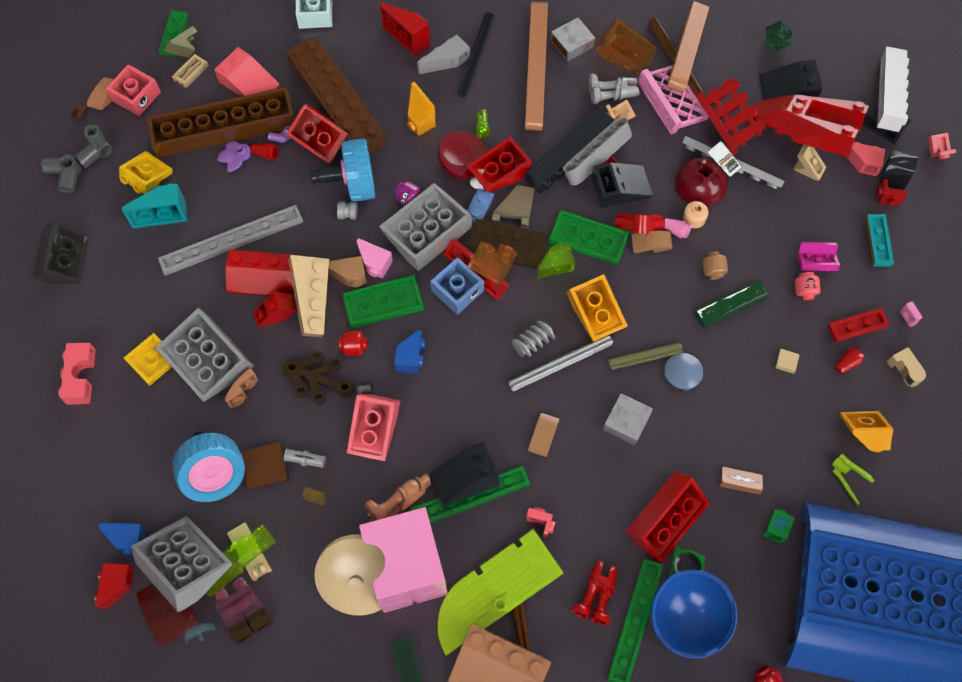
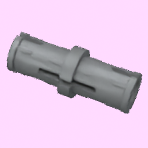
M286 449L284 461L299 463L304 467L310 465L324 468L326 456L311 454L306 450L300 452Z

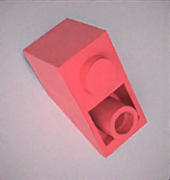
M854 142L852 151L847 158L859 173L877 176L883 168L885 149Z

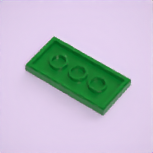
M560 210L548 243L618 266L630 232Z
M415 275L342 293L351 329L424 310Z

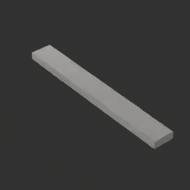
M297 205L161 256L158 260L166 276L303 222Z

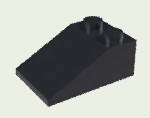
M816 60L798 61L760 74L764 99L789 95L819 97L823 89Z
M484 441L463 449L430 473L443 507L500 486L497 469Z

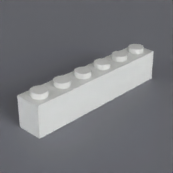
M886 46L880 60L877 128L899 132L902 125H905L908 115L906 111L908 103H906L908 91L906 89L909 80H906L909 69H907L909 63L907 50Z

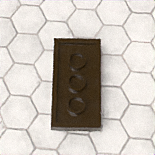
M476 218L468 250L476 257L540 270L548 233Z

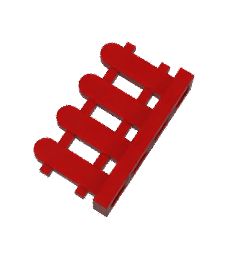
M726 79L723 81L725 84L712 91L710 89L708 95L704 96L703 92H700L696 97L734 156L739 153L737 148L739 145L744 147L747 145L745 142L755 135H763L762 131L765 130L766 123L763 119L753 120V117L757 115V109L753 105L747 108L744 106L749 97L745 92H740L739 94L735 92L740 87L739 81L737 79L729 81ZM732 94L733 97L721 105L719 101ZM716 104L717 108L713 110L711 106ZM740 107L742 111L731 118L728 116L729 113ZM724 117L726 121L721 123L720 119ZM747 121L750 122L749 126L738 132L737 127ZM733 131L735 135L730 137L728 133Z

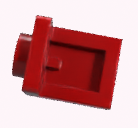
M884 179L881 185L877 186L876 196H879V204L901 206L907 197V190L888 188V180Z

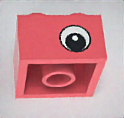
M129 64L106 88L113 102L137 116H140L161 93L155 79Z

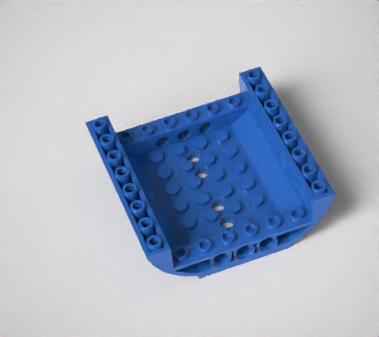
M802 502L800 522L806 523L795 638L794 642L787 645L785 667L854 682H962V534ZM846 577H851L855 581L854 588H849L845 584ZM868 581L876 584V593H872L867 589ZM912 590L920 594V602H916L911 598ZM934 595L941 597L943 601L941 607L934 604Z

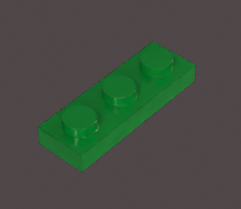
M171 10L158 50L160 55L177 57L175 54L165 52L164 48L170 40L185 31L189 18L188 12Z

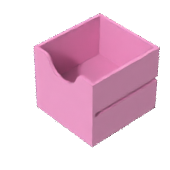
M426 507L359 525L363 542L377 546L385 556L384 571L373 582L377 601L384 613L411 606L413 602L418 604L447 595L445 578Z

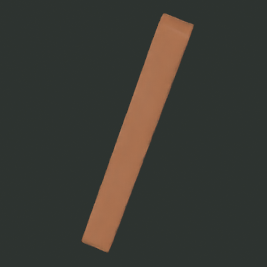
M531 2L525 130H543L548 2Z

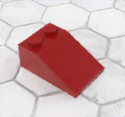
M385 3L379 4L382 27L416 57L430 47V25L425 18H422L417 13Z
M307 104L303 105L286 133L287 136L328 164H331L341 148L342 142L349 135L327 116Z
M510 136L468 164L467 168L486 192L489 193L523 179L526 171L532 166V161Z

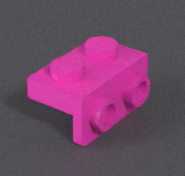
M801 242L797 253L800 269L806 271H839L840 263L836 255L838 244L833 242Z

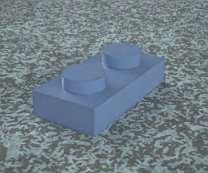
M477 189L467 209L471 214L472 224L475 223L476 218L485 219L494 200L493 193Z

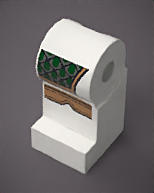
M722 141L708 151L710 156L730 177L742 168Z

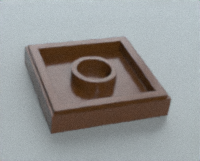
M281 442L241 451L249 491L289 481Z

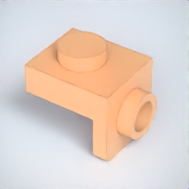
M628 100L613 108L609 104L606 106L609 111L607 114L614 121L618 118H626L628 121L636 116Z

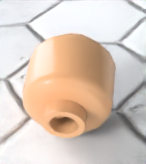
M690 202L685 207L683 221H688L687 223L691 225V228H700L707 220L708 208L702 202Z

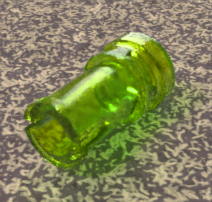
M480 110L477 111L476 135L479 137H487L490 134L487 118L488 112L486 110H482V115Z

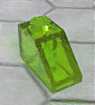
M559 243L549 249L538 266V279L574 271L575 261L569 243Z

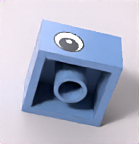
M458 257L430 281L431 291L457 315L484 292V281Z

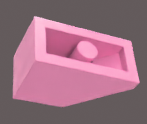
M358 238V250L362 256L366 272L372 277L378 276L383 279L393 261L392 252Z

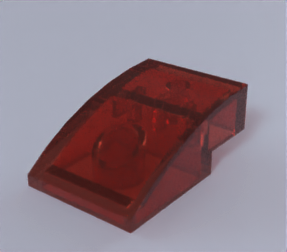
M154 584L136 593L143 615L158 646L163 648L200 625L192 605L178 613Z

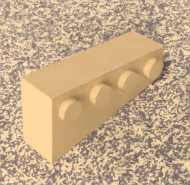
M290 255L288 262L295 292L301 335L322 337L325 324L329 259Z

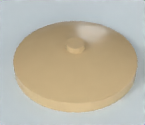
M347 535L334 540L322 551L315 567V583L319 594L327 604L345 614L368 615L381 610L376 598L373 582L384 571L385 556L377 546L364 543L362 535Z

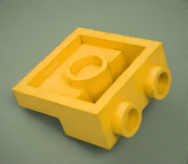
M147 151L119 167L120 181L125 185H131L138 194H146L159 186L160 181L172 174L171 167Z

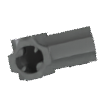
M88 125L84 128V136L88 141V146L74 156L83 168H87L99 157L109 156L113 149L97 125Z
M69 154L62 157H45L42 159L41 166L44 174H60L57 189L64 193L74 192L77 176L82 171V167L77 160Z

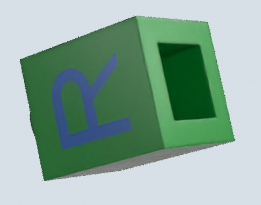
M775 509L769 516L762 536L782 544L787 540L795 517L790 516V513L783 509Z

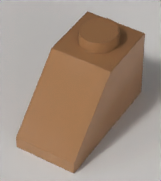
M362 256L329 261L328 274L344 285L360 287L363 284H367Z

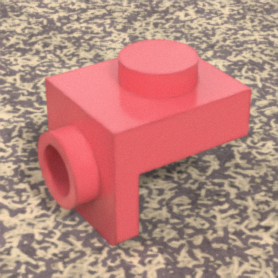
M948 133L928 136L931 158L938 156L940 160L950 158V154L956 153V149L951 150Z
M529 508L526 521L546 526L544 538H547L548 533H553L555 522L551 521L553 514L546 513L542 508Z

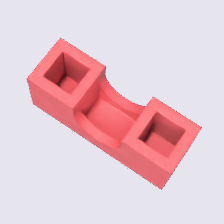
M66 343V350L63 351L64 367L60 373L62 385L59 387L58 394L60 399L67 405L90 404L92 385L87 379H78V374L81 370L94 368L96 350L90 343Z

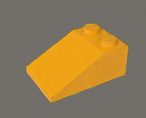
M604 274L573 287L566 292L575 313L593 342L628 326Z

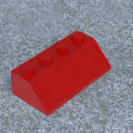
M229 250L226 262V292L258 296H270L272 293L278 292L293 294V298H295L288 262L290 254Z
M675 471L629 526L626 533L639 548L661 564L708 507L710 502L692 477Z

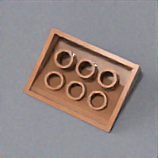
M472 624L448 682H543L552 661Z

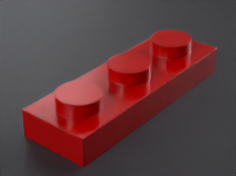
M882 308L829 323L827 327L834 342L837 343L887 328L890 324Z

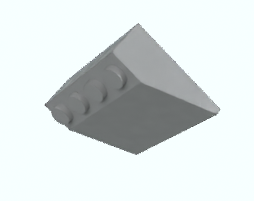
M433 183L380 225L379 228L406 261L419 271L448 247L451 240L459 239L470 230L473 224L471 214Z
M199 308L156 347L203 402L235 383L244 372L254 366L218 325Z
M187 516L131 546L135 564L178 613L197 602L232 566L231 561Z

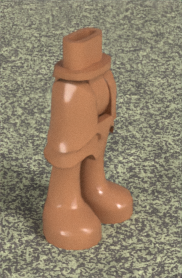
M425 474L421 478L415 477L412 480H408L399 486L395 493L382 504H377L373 500L365 502L364 506L368 512L367 517L369 521L373 522L395 516L398 513H404L412 503L423 496L425 489L431 485L428 475Z

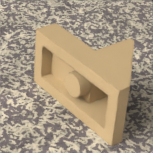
M803 145L797 155L799 160L794 170L819 181L826 166L814 147Z

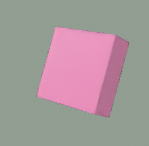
M913 301L907 303L900 311L909 327L916 325L922 318Z

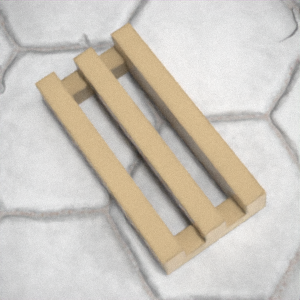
M194 54L172 78L175 82L178 81V84L187 88L209 66L208 62Z

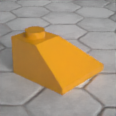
M413 82L411 83L407 125L419 137L436 127L435 107L418 85Z
M879 411L840 412V417L850 431L870 451L882 452L883 450L891 449L893 428Z

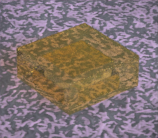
M304 488L302 496L305 500L324 506L326 501L324 493Z

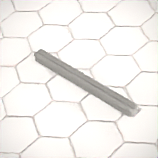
M609 335L510 380L508 383L512 391H516L612 346L613 341Z

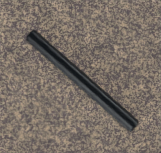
M485 13L457 91V94L462 97L466 96L494 18L492 13Z

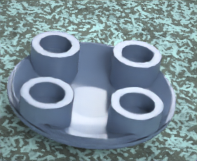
M687 353L675 354L665 364L664 377L676 388L688 391L697 386L702 380L703 367L700 361L693 355Z

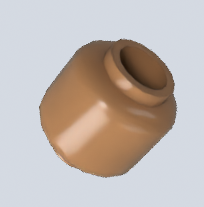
M718 251L708 253V256L702 260L704 275L709 277L710 280L722 279L728 273L726 256L719 254Z

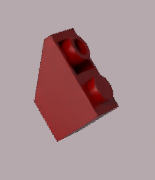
M274 292L255 308L253 313L257 327H264L287 320L297 311L293 294Z
M103 563V567L98 574L99 589L95 592L94 596L97 607L108 609L131 590L134 573L133 567L128 564Z

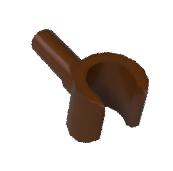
M87 103L81 107H73L72 118L77 116V121H81L83 112L88 108Z

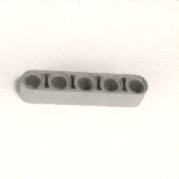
M618 118L564 165L563 170L570 185H578L592 173L593 166L604 163L632 137V132L626 118Z

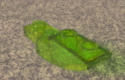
M263 524L246 538L243 535L223 552L231 561L232 566L206 592L209 597H212L241 574L246 565L276 543Z

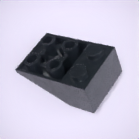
M606 163L593 166L591 178L601 208L653 197L643 165Z

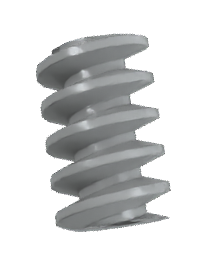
M541 320L535 322V325L530 326L529 330H525L523 334L518 335L517 339H513L512 345L522 358H524V354L531 357L530 350L537 352L536 345L542 348V341L548 344V336L554 339L555 335L547 322Z

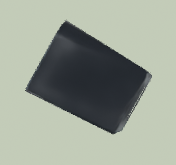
M892 150L882 169L879 184L886 179L888 180L889 187L905 190L915 172L918 156Z

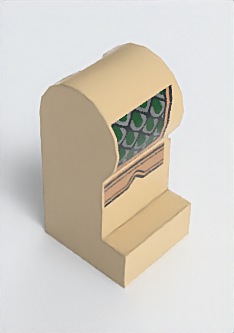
M909 347L893 355L887 361L891 368L897 367L903 375L905 384L910 387L917 386L926 377L925 370Z

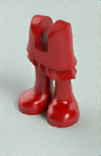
M597 561L588 576L587 582L589 584L581 604H575L571 612L587 620L598 590L600 594L590 621L608 626L610 624V617L605 613L608 599H613L612 593H615L617 567L611 565L610 571L607 574L608 577L600 575L604 562Z

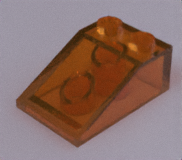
M617 18L607 26L595 53L611 64L641 74L642 70L648 68L657 47Z

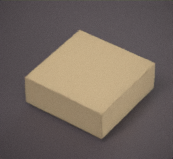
M780 349L775 368L794 374L800 354Z

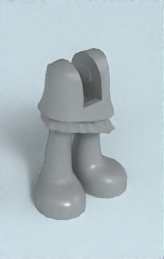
M589 74L591 103L598 104L602 100L614 98V101L618 99L620 101L625 98L638 96L640 92L637 87V78L618 77L617 80L602 82L598 81L596 74Z

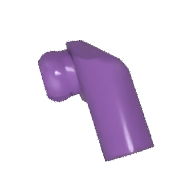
M285 126L279 134L269 132L268 140L285 143L291 139L286 135L290 126Z

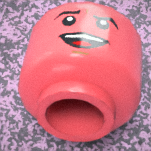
M813 272L800 273L799 277L794 281L795 294L802 297L803 300H814V296L819 295L821 292L820 278L814 275Z

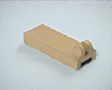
M246 523L227 533L253 581L272 571Z

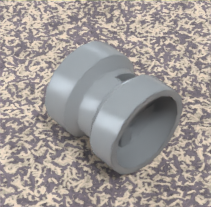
M338 201V219L350 218L351 220H357V202L345 203L344 201Z

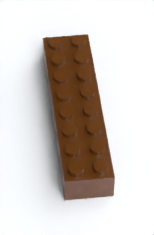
M316 36L285 50L290 66L322 113L349 134L345 141L366 139L369 155L386 146L384 132Z
M287 87L147 117L151 144L157 158L269 134V132L282 131L285 126H291L295 120Z

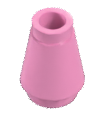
M666 218L663 229L670 231L680 239L682 237L686 239L690 233L691 225L687 223L688 221Z

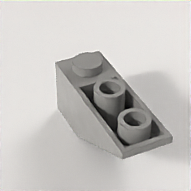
M455 35L446 40L441 46L433 49L427 56L420 58L417 62L418 73L424 74L458 67L469 59L470 47L458 35Z

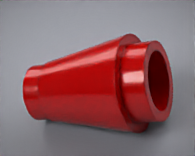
M253 143L251 153L272 161L277 159L279 148L274 143Z
M853 347L844 353L834 367L837 372L843 374L861 364L864 355L859 349Z

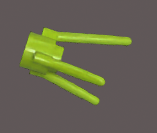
M841 454L832 463V466L835 468L832 472L839 478L854 503L859 505L856 496L841 473L843 472L846 475L853 469L871 483L874 482V479L844 454Z

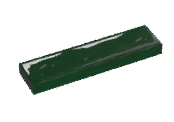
M759 280L696 309L694 313L705 328L769 298L770 294Z

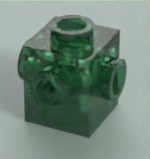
M782 21L766 27L765 41L768 46L772 47L776 52L791 46L792 31Z

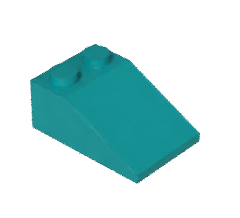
M178 184L158 186L122 207V211L132 228L187 221V204Z

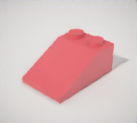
M239 47L214 69L218 81L240 97L277 89L280 86L251 55Z
M361 393L356 396L347 448L348 454L386 461L398 417L400 400Z

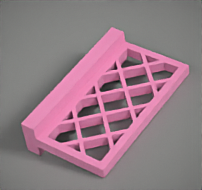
M672 66L651 72L648 69L642 70L637 82L670 134L676 133L679 128L708 119V114L688 84L684 93L669 89L666 84H663L664 80H669V76L666 73L671 72ZM656 76L658 78H661V83L655 81L653 77ZM661 88L670 91V94H664ZM672 93L682 96L681 100L671 97ZM683 98L690 99L692 104L684 102ZM669 101L678 104V109L672 107ZM680 107H686L690 109V112L687 113L685 111L680 110ZM692 110L699 112L701 116L692 115ZM678 115L686 117L687 120L682 122Z

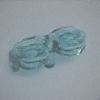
M205 623L189 630L184 636L185 643L188 644V641L197 635L200 641H203L202 632L212 629L216 630L213 623Z

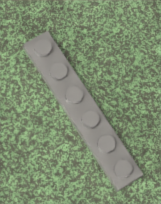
M685 136L682 142L686 144L685 148L693 152L696 149L702 151V156L712 158L708 153L712 147ZM736 159L742 167L737 172L744 174L746 171L751 174L750 178L759 182L763 179L768 182V186L774 189L783 186L784 180Z

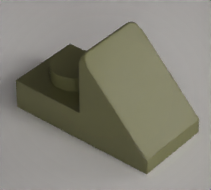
M193 26L170 40L164 51L189 58L195 51V48L190 43L194 41L193 36L197 30Z

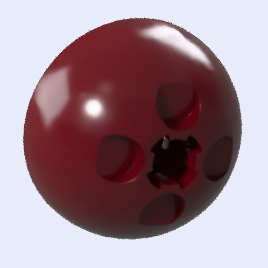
M704 157L694 158L687 161L678 170L675 177V189L680 198L686 203L698 201L707 207L718 204L725 197L728 190V177L716 161Z

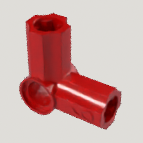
M618 213L617 217H615V224L619 229L632 230V233L649 234L650 231H661L665 227V220L662 215Z

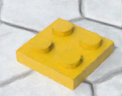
M155 333L124 357L126 362L149 386L172 368L169 362L156 349L162 341Z

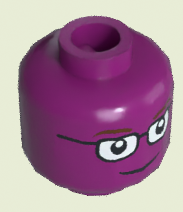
M406 181L404 183L401 182L396 187L394 193L396 200L406 206L422 192L418 186L410 181Z

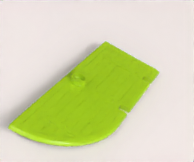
M534 529L519 538L523 544L521 547L517 548L512 543L479 566L483 571L481 575L478 576L474 570L459 580L449 590L442 602L438 615V637L446 656L463 645L472 624L486 629L564 574Z

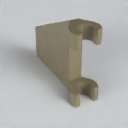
M517 185L494 210L492 222L500 223L501 217L521 220V228L528 229L535 188Z

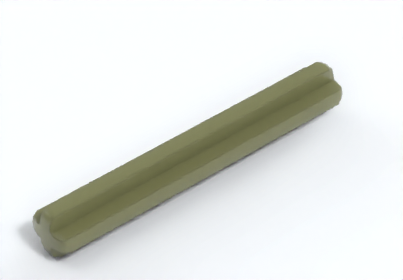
M680 343L670 344L609 359L608 365L611 370L679 354L683 352V348Z

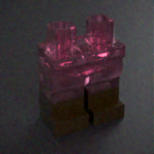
M241 577L232 583L236 592L229 596L225 588L214 593L218 603L215 606L225 622L233 642L237 645L253 636V630L258 633L273 623L272 618L253 587L247 584Z

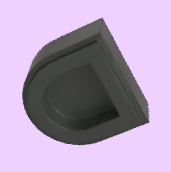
M373 383L355 384L352 386L353 393L372 392L374 390Z

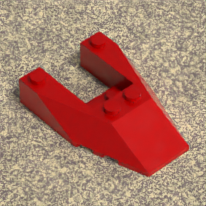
M789 95L756 101L754 106L757 109V115L753 117V120L763 119L766 127L770 126L776 129L775 133L779 135L784 133L791 136L792 141L849 157L857 133L860 132L869 106L859 101L853 102L805 95Z

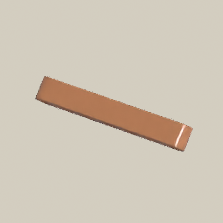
M695 1L692 2L667 83V88L681 93H684L708 14L709 6Z

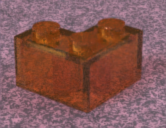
M481 241L467 267L501 285L510 271L517 253L510 246L500 244L496 250L491 244Z

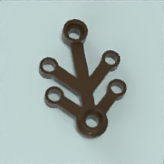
M316 351L310 358L300 362L291 359L283 365V373L286 377L293 379L296 387L295 393L299 398H305L308 394L307 388L302 385L300 376L308 379L314 394L313 400L317 405H322L326 400L324 393L320 391L318 383L338 390L339 395L343 398H349L353 395V385L351 382H338L322 376L328 372L341 369L342 364L338 358H332L329 364L311 371L304 369L313 364L323 363V354ZM321 356V359L315 360V357ZM334 362L339 363V365L336 367L332 366ZM291 366H295L294 370H289ZM345 385L349 387L347 390H342V387ZM304 389L305 392L303 394H299V390ZM318 396L323 397L320 401H317L316 398Z

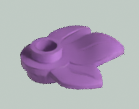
M236 141L226 144V150H223L218 155L217 161L227 163V171L232 172L238 169L243 161L251 156L250 147L247 144H239Z

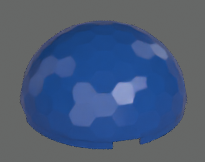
M689 569L670 575L659 585L651 603L650 617L652 627L658 639L666 648L682 657L705 658L723 649L732 638L737 624V606L729 588L719 578L705 571Z

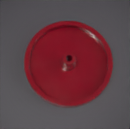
M457 131L446 135L442 139L438 147L437 157L441 167L450 176L459 180H471L474 176L468 170L467 165L488 151L484 143L473 134Z

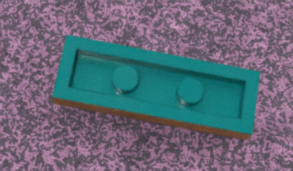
M867 214L865 221L873 267H891L894 261L886 214Z

